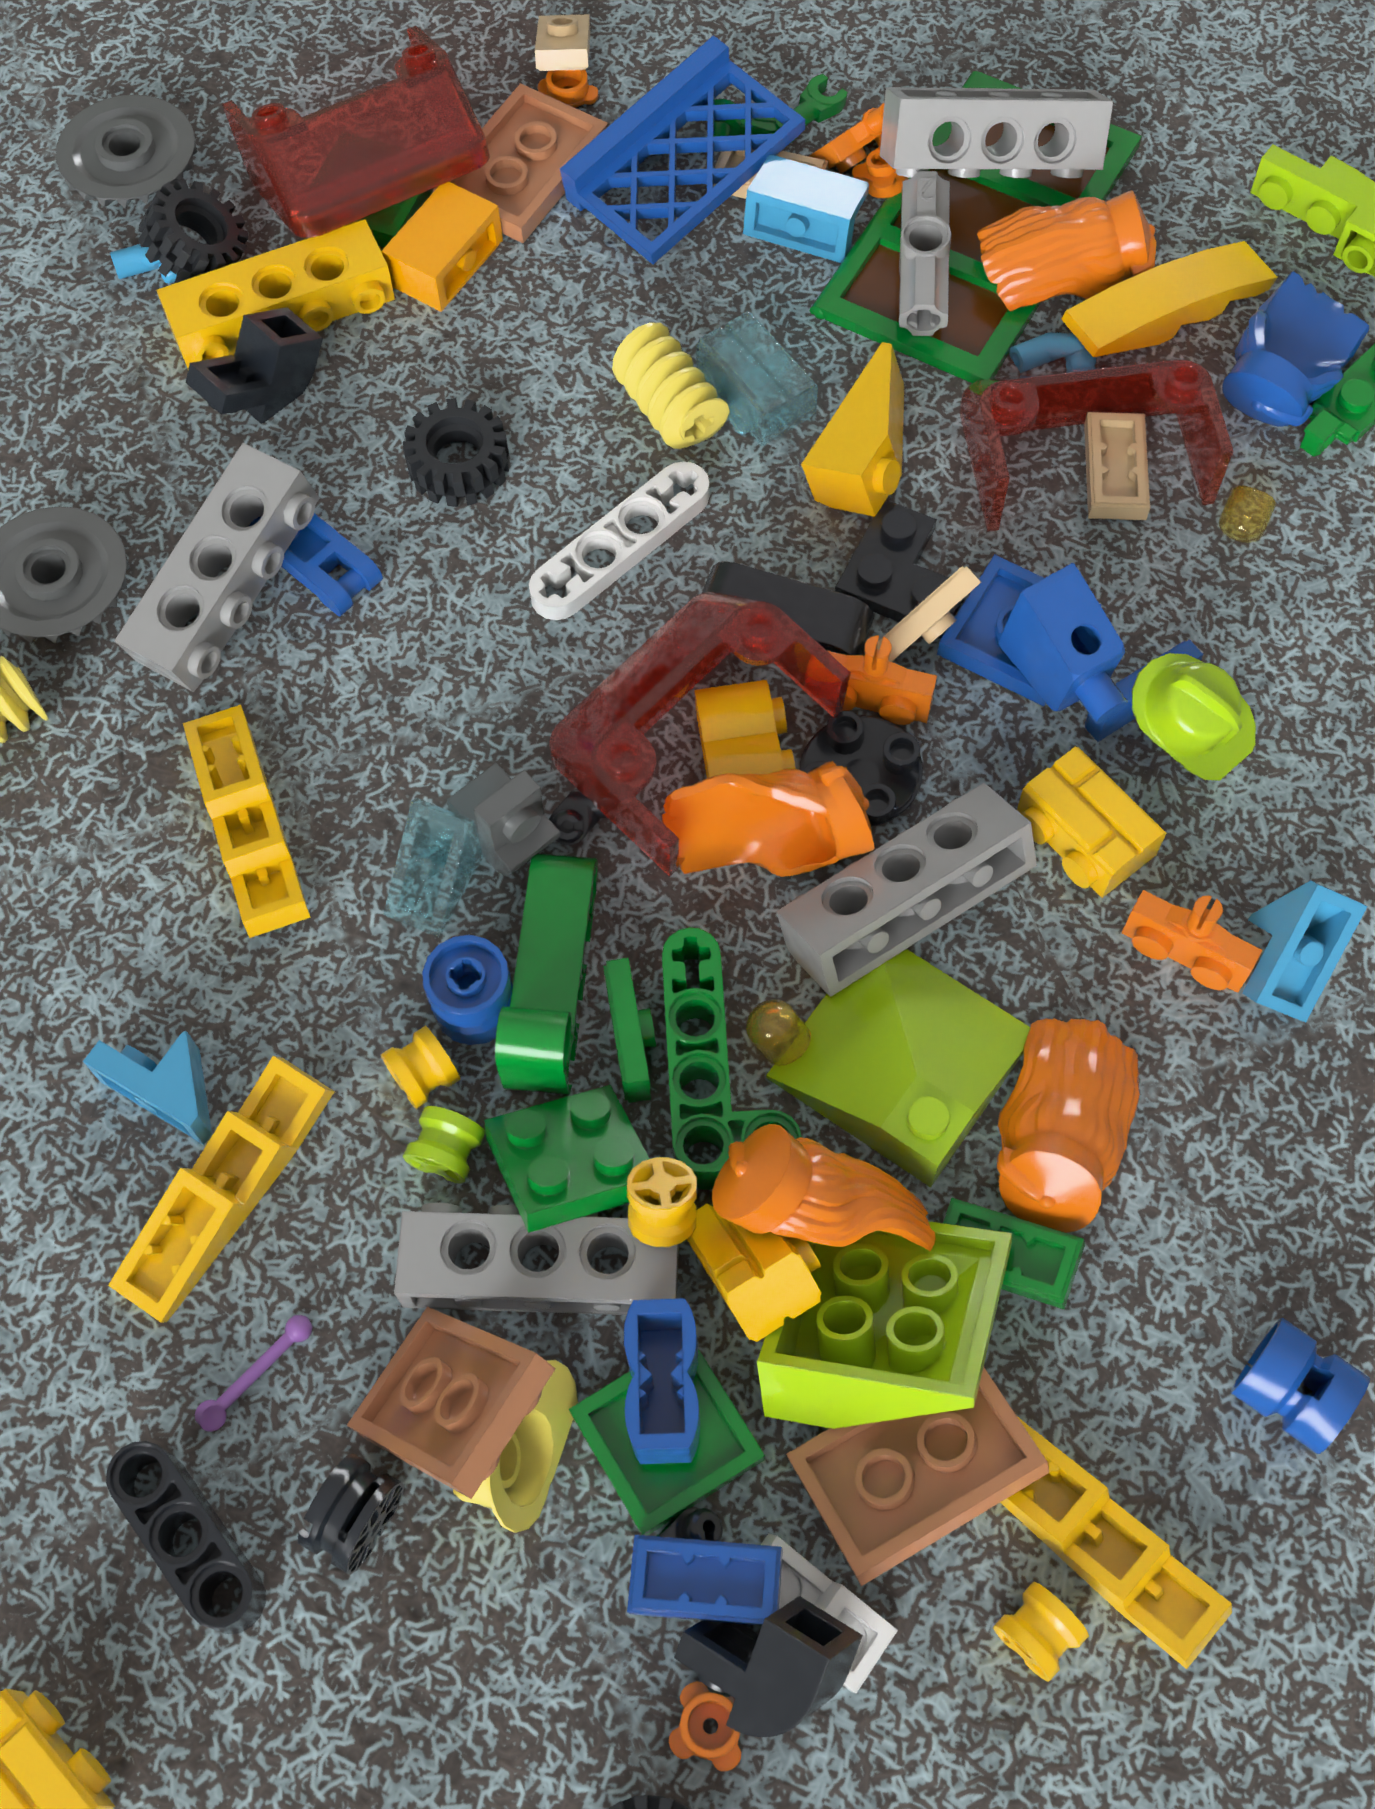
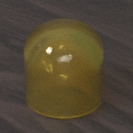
M1242 485L1233 487L1218 523L1221 531L1229 538L1238 542L1251 543L1258 541L1262 538L1276 507L1275 499L1267 493L1252 487Z
M779 999L763 1001L756 1005L748 1015L746 1021L747 1035L771 1064L779 1066L790 1064L800 1058L807 1050L811 1041V1032L793 1008L785 1001Z

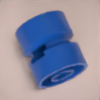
M473 935L455 936L440 943L427 957L422 971L423 987L437 1024L444 1034L459 1043L476 1045L492 1041L496 1038L500 1010L502 1006L510 1007L513 984L506 959L500 949L489 940Z
M1280 1318L1269 1330L1249 1359L1248 1363L1252 1365V1368L1247 1364L1245 1365L1232 1386L1230 1393L1263 1417L1278 1413L1282 1416L1283 1431L1316 1454H1321L1337 1437L1356 1410L1369 1386L1370 1377L1336 1354L1325 1358L1317 1355L1316 1340L1284 1318ZM1302 1382L1304 1386L1312 1390L1310 1396L1304 1395L1297 1390Z

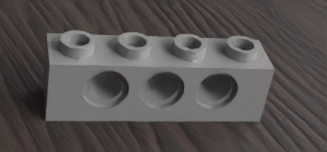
M886 87L880 157L893 169H896L895 173L904 177H913L917 171L948 169L949 175L974 178L980 176L981 169H1000L999 174L1003 176L1028 178L1032 176V169H1051L1050 173L1057 177L1080 178L1083 176L1084 170H1103L1113 101L1096 90ZM951 122L952 130L949 138L943 144L933 146L932 139L935 130L941 124ZM1003 122L1004 128L1001 138L994 145L986 146L985 139L989 129L993 125ZM1054 123L1055 131L1052 139L1047 144L1038 147L1040 132L1048 124Z
M242 443L114 641L138 663L194 692L204 679L214 673L220 662L221 652L235 630L243 626L248 620L254 600L267 580L274 577L281 568L284 553L298 531L304 529L314 515L315 505L320 497L302 472ZM262 516L256 524L249 527L254 519ZM230 565L224 574L217 576L221 569ZM199 614L192 624L185 627L187 621L192 616Z
M985 783L980 784L777 910L786 948L797 963L830 997L1036 867L1037 862L1031 822Z
M427 1203L422 1205L421 1212L402 1211L394 1294L403 1308H427L428 1306L432 1309L627 1315L633 1300L677 1299L679 1244L670 1247H653L640 1242L632 1235L628 1227V1211L625 1213V1218L598 1217L597 1212L528 1233L516 1205H495L489 1208V1214L462 1213V1208L454 1204ZM481 1243L490 1248L486 1261L477 1268L467 1270L455 1265L458 1252L468 1244ZM548 1245L559 1252L554 1265L545 1271L534 1272L522 1265L525 1255L533 1247ZM615 1247L625 1252L628 1259L624 1267L612 1274H603L594 1270L590 1265L591 1260L603 1248Z

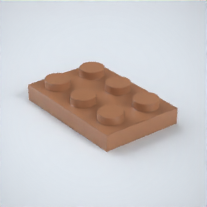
M520 83L433 184V192L444 180H447L498 205L502 234L524 243L565 194L560 168L609 125L601 119Z
M427 1306L347 1426L376 1446L472 1499L482 1482L496 1469L502 1451L524 1417L538 1404L542 1389L556 1368L533 1351Z
M984 1367L974 1408L836 1429L829 1428L786 1454L861 1586L1050 1473L1047 1460Z

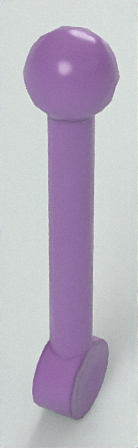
M303 1315L291 1317L285 1325V1333L216 1401L206 1400L197 1407L195 1420L202 1429L212 1432L222 1427L226 1420V1410L294 1342H303L309 1338L312 1333V1324L309 1318Z

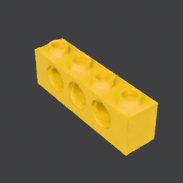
M366 219L156 290L187 369L192 362L235 354L243 315L288 307L317 332L327 328L332 321L358 312L362 314L373 313L379 310L384 303L395 300L388 265Z

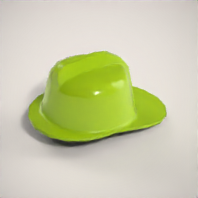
M1168 653L1151 660L1138 673L1132 688V711L1139 728L1187 771L1203 780L1220 781L1253 751L1256 724L1250 706L1241 696L1234 679L1224 669L1212 663L1202 662L1187 654Z

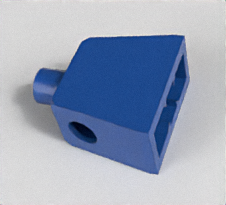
M1071 563L1022 590L998 640V645L1051 710L1056 712L1062 711L1080 700L1097 724L1117 714L1128 703L1111 679V675L1125 654L1124 644L1076 565Z

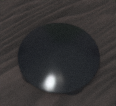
M842 711L832 715L827 725L820 729L808 742L800 761L799 770L806 773L831 761L837 766L846 767L861 786L864 797L869 801V808L866 813L871 827L884 824L902 814L916 798L923 776L920 746L913 735L885 719L873 716H859L851 711Z

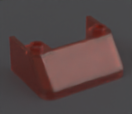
M417 26L407 29L411 46L403 50L402 57L395 63L396 79L302 117L294 109L284 108L280 103H270L257 108L252 113V117L247 118L232 100L222 104L249 179L259 194L294 235L308 238L326 234L473 172L488 162L490 153L484 132L446 51Z
M1143 360L984 379L970 384L963 392L960 418L987 532L999 530L1010 480L1000 440L1001 436L1017 435L1031 430L1085 424L1087 412L1145 414V417L1176 413L1202 505L1214 504L1233 454V447L1212 378L1204 367L1189 360Z
M705 592L695 596L556 725L551 734L550 750L557 770L669 877L679 869V838L635 797L650 783L656 770L655 750L644 734L730 652L747 664L762 666L774 663L833 718L843 710L851 672L787 614L771 603L719 592Z

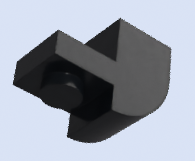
M288 307L243 315L235 354L190 363L185 383L221 415L246 410L262 424L303 394L314 374L323 337Z
M799 1596L766 1617L759 1634L744 1624L701 1620L683 1631L674 1658L696 1672L701 1682L709 1688L728 1693L735 1698L726 1723L728 1727L749 1736L773 1737L795 1728L840 1691L847 1679L863 1635Z

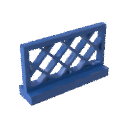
M713 35L560 168L566 199L580 211L586 208L651 264H654L754 176L769 155H777L805 130V118L734 64L729 58V47ZM731 84L745 94L744 104L715 105V98ZM775 118L783 124L774 134L752 135V119ZM745 119V135L714 136L715 120ZM708 121L707 137L677 138V131L687 122ZM745 151V160L737 167L714 168V152ZM707 152V169L676 170L677 154ZM669 154V170L639 172V164L648 156ZM707 184V193L698 201L676 202V185ZM669 186L668 203L638 204L639 187ZM631 187L630 204L607 205L599 199L612 188ZM668 218V228L652 242L638 231V219Z

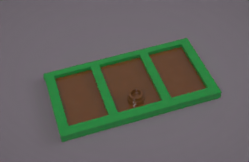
M973 71L962 86V88L1022 89L979 71ZM945 122L935 130L932 139L933 146H939L949 138L952 130L951 122ZM1003 122L997 123L989 129L985 139L986 146L994 145L1001 138L1004 128ZM1054 123L1048 124L1042 129L1038 137V147L1047 144L1052 139L1055 131ZM1110 124L1103 170H1084L1083 176L1080 178L1057 177L1050 173L1051 169H1032V176L1028 178L1003 176L999 174L1000 169H981L980 176L974 178L949 175L948 169H929L928 171H937L942 179L950 181L949 227L951 231L947 327L935 331L932 336H913L906 328L899 327V256L902 192L883 201L810 308V313L817 319H825L880 344L882 342L890 343L893 349L987 390L1009 355L1010 348L1016 344L1041 302L1023 306L1011 312L1006 308L996 292L997 284L990 283L981 261V241L977 236L978 230L1024 207L1062 206L1065 203L1082 197H1096L1105 201L1140 146L1142 136Z

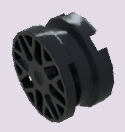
M354 1453L346 1456L322 1484L304 1517L306 1521L313 1524L309 1533L302 1529L298 1533L297 1542L316 1555L323 1550L332 1555L331 1564L349 1575L357 1571L368 1559L375 1547L373 1543L376 1534L382 1535L385 1525L391 1520L399 1506L404 1490V1484L391 1475L385 1473L378 1477L371 1473V1464Z

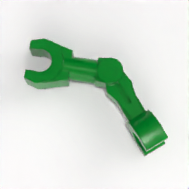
M824 74L815 76L809 81V84L800 95L799 105L793 109L805 118V127L814 120L820 123L840 113L846 105L848 92L843 88L834 96L822 95L826 91L828 77ZM724 98L715 99V105L736 104ZM775 118L752 119V135L774 134L783 124ZM745 119L714 121V136L745 135Z

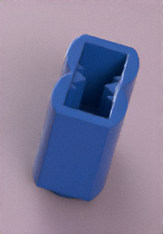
M685 1298L633 1300L624 1324V1347L632 1376L625 1400V1421L634 1454L640 1464L691 1463L700 1440L699 1404L693 1384L698 1366V1344L692 1310Z

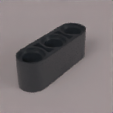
M728 561L718 562L713 565L692 615L693 624L703 633H707L708 629L728 634L727 640L760 650H763L764 645L785 651L784 657L813 665L817 649L844 655H861L874 620V614L870 607L857 598Z
M148 1441L132 1442L122 1447L112 1457L107 1468L106 1485L110 1495L191 1617L200 1625L225 1634L241 1633L252 1627L261 1617L266 1604L265 1587L261 1578L184 1465L174 1455L159 1445ZM159 1462L162 1468V1479L159 1486L153 1493L145 1497H137L134 1486L138 1473L145 1466ZM198 1519L202 1527V1537L198 1546L191 1553L177 1557L173 1549V1538L176 1530L183 1523ZM237 1577L242 1585L241 1602L233 1613L225 1617H218L212 1607V1597L215 1589L221 1582Z

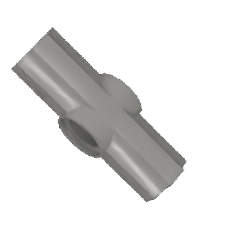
M917 171L915 176L902 183L899 327L906 328L913 336H932L935 331L947 327L949 255L951 243L949 227L950 181L942 179L937 171Z

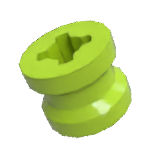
M437 1106L424 1107L419 1118L422 1130L418 1139L407 1145L403 1159L417 1170L441 1175L453 1183H464L470 1171L467 1163L468 1156L472 1149L481 1145L485 1136V1130L473 1120L457 1112Z

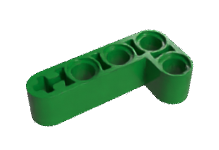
M537 854L531 859L510 1007L502 1006L496 1031L495 1061L504 1089L567 1095L571 1093L572 1085L568 1084L570 1061H575L580 1026V1024L576 1023L577 1000L583 1001L587 970V964H584L585 942H590L598 883L597 858Z
M689 927L680 929L669 936L663 945L662 952L673 1158L682 1161L692 1169L697 1178V1189L710 1190L713 1189L720 1170L729 1158L728 1151L731 1143L736 1141L744 1142L755 1130L768 1124L782 1126L795 1139L802 1137L799 1125L795 1120L782 1111L767 1109L732 1112L721 952L718 942L710 933L700 928ZM685 960H697L699 966V988L687 989ZM693 1018L703 1019L712 1026L710 1031L700 1036H689L679 1029L682 1023ZM697 1079L707 1080L717 1088L714 1094L701 1100L687 1096L682 1089L690 1081ZM709 1142L717 1146L722 1153L712 1163L697 1164L686 1156V1152L695 1143Z

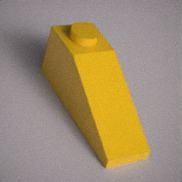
M882 342L801 463L814 500L830 508L875 517L887 497L893 494L898 487L902 475L904 382L892 344Z

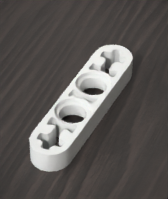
M685 461L673 463L665 467L539 567L531 576L529 582L532 607L537 614L551 620L566 619L574 615L701 513L707 506L710 497L709 479L704 469L695 463ZM678 484L685 488L693 484L694 494L690 496L687 492L682 491L674 496L673 485ZM668 502H670V513L667 512L664 506ZM641 515L649 516L658 523L653 531L645 534H637L630 531L626 524L630 519ZM604 549L613 553L615 560L607 567L593 568L584 562V557L593 550ZM570 566H573L577 573L573 578H571ZM566 584V597L561 598L559 595L553 594L547 598L545 587L551 585L559 589Z

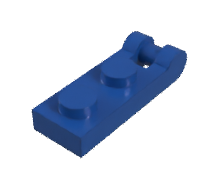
M315 513L309 524L304 529L298 531L284 553L281 566L314 593L326 607L339 617L353 606L352 598L363 588L370 591L383 580L381 571L367 555ZM262 516L254 519L249 527L256 524ZM340 565L347 572L338 580H335L328 573Z

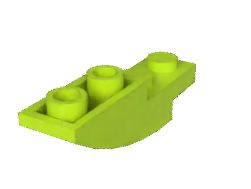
M1272 144L1261 158L1250 193L1259 197L1268 208L1273 210L1282 209L1307 222L1314 232L1323 235L1330 234L1338 238L1339 241L1333 256L1343 260L1350 270L1356 273H1368L1375 277V182L1332 155L1319 168Z

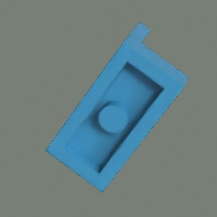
M769 155L747 189L743 234L842 263L851 249L855 217L868 195L869 183L776 155Z

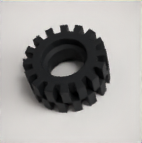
M185 179L176 180L174 186L168 182L162 186L160 191H157L138 229L139 232H142L139 237L140 246L149 247L145 254L146 258L150 263L159 260L162 264L158 271L165 277L170 271L175 273L177 276L174 283L237 263L246 250L247 245L245 243L248 240V231L241 230L245 221L242 215L232 216L236 206L230 200L222 204L217 200L221 193L214 188L211 189L209 194L203 192V183L194 181L189 189ZM180 226L197 232L207 244L192 239Z
M456 398L446 399L447 409L440 410L437 402L428 405L429 417H426L420 411L413 417L415 427L407 425L404 432L406 441H403V451L411 482L414 481L415 488L421 495L427 491L429 500L437 504L442 496H446L447 506L458 507V497H466L467 505L469 506L477 503L476 493L481 492L487 499L494 494L492 483L501 487L506 480L504 471L509 472L510 467L506 431H504L503 423L499 416L493 418L492 409L486 405L477 412L476 401L466 399L464 408H458ZM453 442H468L479 450L473 458L462 463L449 464L436 459L438 451L443 446Z

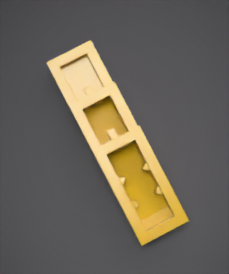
M1245 241L1206 249L1161 264L1133 276L1066 310L1061 320L1093 358L1160 345L1174 338L1181 325L1207 321L1222 314L1230 301L1255 297L1270 290L1278 277Z
M242 706L231 707L183 723L203 801L211 817L222 860L230 876L242 923L249 938L311 918Z
M272 1056L239 1112H226L193 1168L179 1169L108 1286L159 1322H167L292 1159L335 1091L284 1058Z
M1018 1417L1047 1460L1050 1473L1000 1503L1119 1613L1185 1669H1188L1232 1614V1603L1170 1554L1169 1544L1110 1499L1108 1488Z

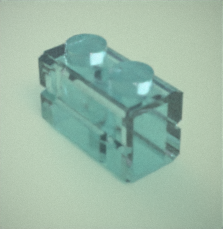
M747 311L727 322L724 329L719 327L699 338L696 344V368L704 373L705 382L710 383L716 388L718 398L727 402L730 410L728 418L735 430L741 435L750 433L760 446L763 447L816 415L818 385L752 313Z

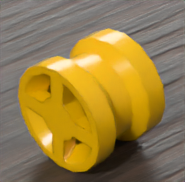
M426 1025L414 1032L412 1042L402 1049L391 1047L380 1054L389 1072L399 1087L406 1093L408 1100L415 1109L426 1103L429 1092L438 1086L450 1087L461 1080L446 1051Z
M670 1157L648 1159L632 1169L627 1177V1198L630 1202L628 1205V1227L632 1235L640 1242L653 1247H670L680 1244L689 1238L696 1228V1205L694 1202L697 1198V1178L692 1169L682 1161Z
M1032 1582L1022 1593L1023 1605L1014 1615H1003L993 1626V1629L1009 1648L1017 1652L1024 1659L1025 1664L1036 1675L1049 1682L1060 1670L1059 1658L1068 1648H1079L1089 1637V1634L1081 1621L1061 1600L1042 1585Z

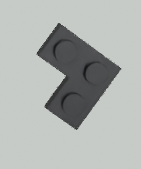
M886 500L877 515L871 520L836 584L835 592L857 598L867 604L873 612L900 622L949 578L916 565L935 530L937 519ZM963 599L949 611L953 615V617L955 616ZM946 630L937 638L941 639Z

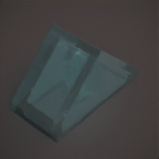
M419 798L411 801L384 915L434 936L440 937L483 858L474 820Z

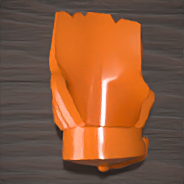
M1133 190L1106 202L1096 197H1082L1065 203L1062 206L1024 207L978 230L977 233L978 239L981 241V261L990 283L997 284L996 292L1010 312L1058 295L1071 294L1089 299L1117 283L1155 267V227L1148 223Z
M833 761L827 762L808 773L799 769H783L769 774L727 773L715 775L694 785L672 791L666 797L665 804L663 805L666 812L662 815L664 834L667 841L673 842L671 847L679 858L678 864L684 874L728 865L751 863L761 866L780 877L794 876L834 864L850 856L874 851L875 848L871 825L866 813L869 808V801L864 797L861 786L848 769L843 766H837Z
M1045 1018L1033 1022L1024 1045L1023 1067L1008 1101L999 1113L998 1119L1002 1150L997 1156V1169L1000 1173L999 1190L1006 1207L1019 1219L1064 1233L1075 1232L1086 1227L1098 1213L1101 1205L1102 1191L1115 1177L1124 1151L1127 1148L1128 1134L1136 1114L1140 1095L1138 1055L1135 1049L1125 1046L1115 1035H1110L1106 1025L1099 1020L1070 1019L1068 1022H1064L1056 1018Z
M776 1124L762 1126L749 1135L744 1142L736 1141L730 1144L729 1158L720 1170L712 1190V1202L715 1211L722 1218L756 1234L772 1232L776 1235L793 1237L813 1243L845 1247L855 1243L869 1233L883 1231L902 1236L929 1251L933 1248L936 1240L935 1232L931 1229L926 1218L928 1212L923 1203L897 1179L867 1162L855 1159L845 1153H835L814 1140L802 1137L795 1139L782 1126Z

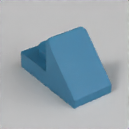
M1310 880L1251 914L1248 921L1270 933L1272 937L1242 994L1258 1004L1306 1023L1368 906Z
M183 1031L158 1065L145 1054L129 1045H126L121 1052H118L100 1040L83 1060L84 1064L100 1082L204 1145L212 1135L200 1050L187 1031Z

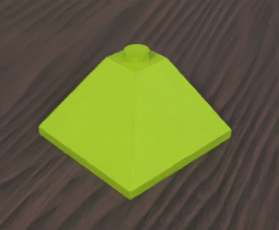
M905 949L830 997L826 994L767 1073L766 1078L929 1187H932L1023 1055L1030 1027L908 949Z
M928 1221L931 1229L935 1232L936 1238L931 1251L902 1236L883 1231L869 1233L855 1243L845 1247L829 1246L807 1241L821 1264L820 1268L811 1273L822 1293L820 1295L821 1302L794 1319L789 1316L785 1317L784 1325L767 1335L764 1339L757 1360L764 1417L836 1429L974 1408L1011 1249L1012 1233Z

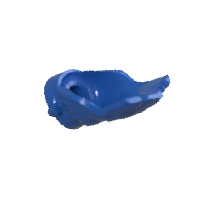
M1293 271L1270 298L1258 308L1257 312L1250 317L1249 325L1244 330L1235 349L1236 364L1223 381V394L1237 410L1255 420L1277 427L1288 425L1300 426L1313 412V408L1309 404L1331 390L1344 377L1342 369L1355 355L1362 340L1369 331V325L1354 313L1344 314L1343 304L1333 300L1324 292L1317 293L1314 285L1311 283L1305 285L1303 278Z

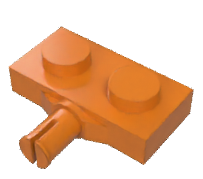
M884 103L878 108L867 110L860 122L809 155V157L828 161V169L836 166L840 174L865 159L867 154L863 146L874 139L877 145L881 146Z
M879 636L870 637L865 643V656L844 655L817 649L811 670L809 697L820 699L824 706L835 711H850L857 707L879 712L883 719L897 725H908L913 721L927 723L937 675L907 669L890 662L889 656L892 645L886 637L882 639L880 650L877 649Z
M1143 890L1122 931V934L1132 938L1133 946L1140 953L1152 959L1164 960L1169 957L1190 968L1193 978L1210 989L1225 990L1229 988L1238 993L1252 972L1263 950L1232 935L1216 923L1223 913L1220 901L1216 899L1211 910H1209L1207 906L1212 896H1202L1196 900L1191 911L1173 905Z

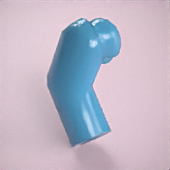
M140 244L110 252L119 279L159 269L162 263L159 260L150 263L145 256L149 247H141ZM170 271L166 277L161 274L162 279L166 283L175 282L177 276L175 273Z
M1048 332L1012 346L1009 352L1010 358L1020 373L1065 357L1067 371L1071 374L1094 367L1097 362V358L1092 357L1073 333Z

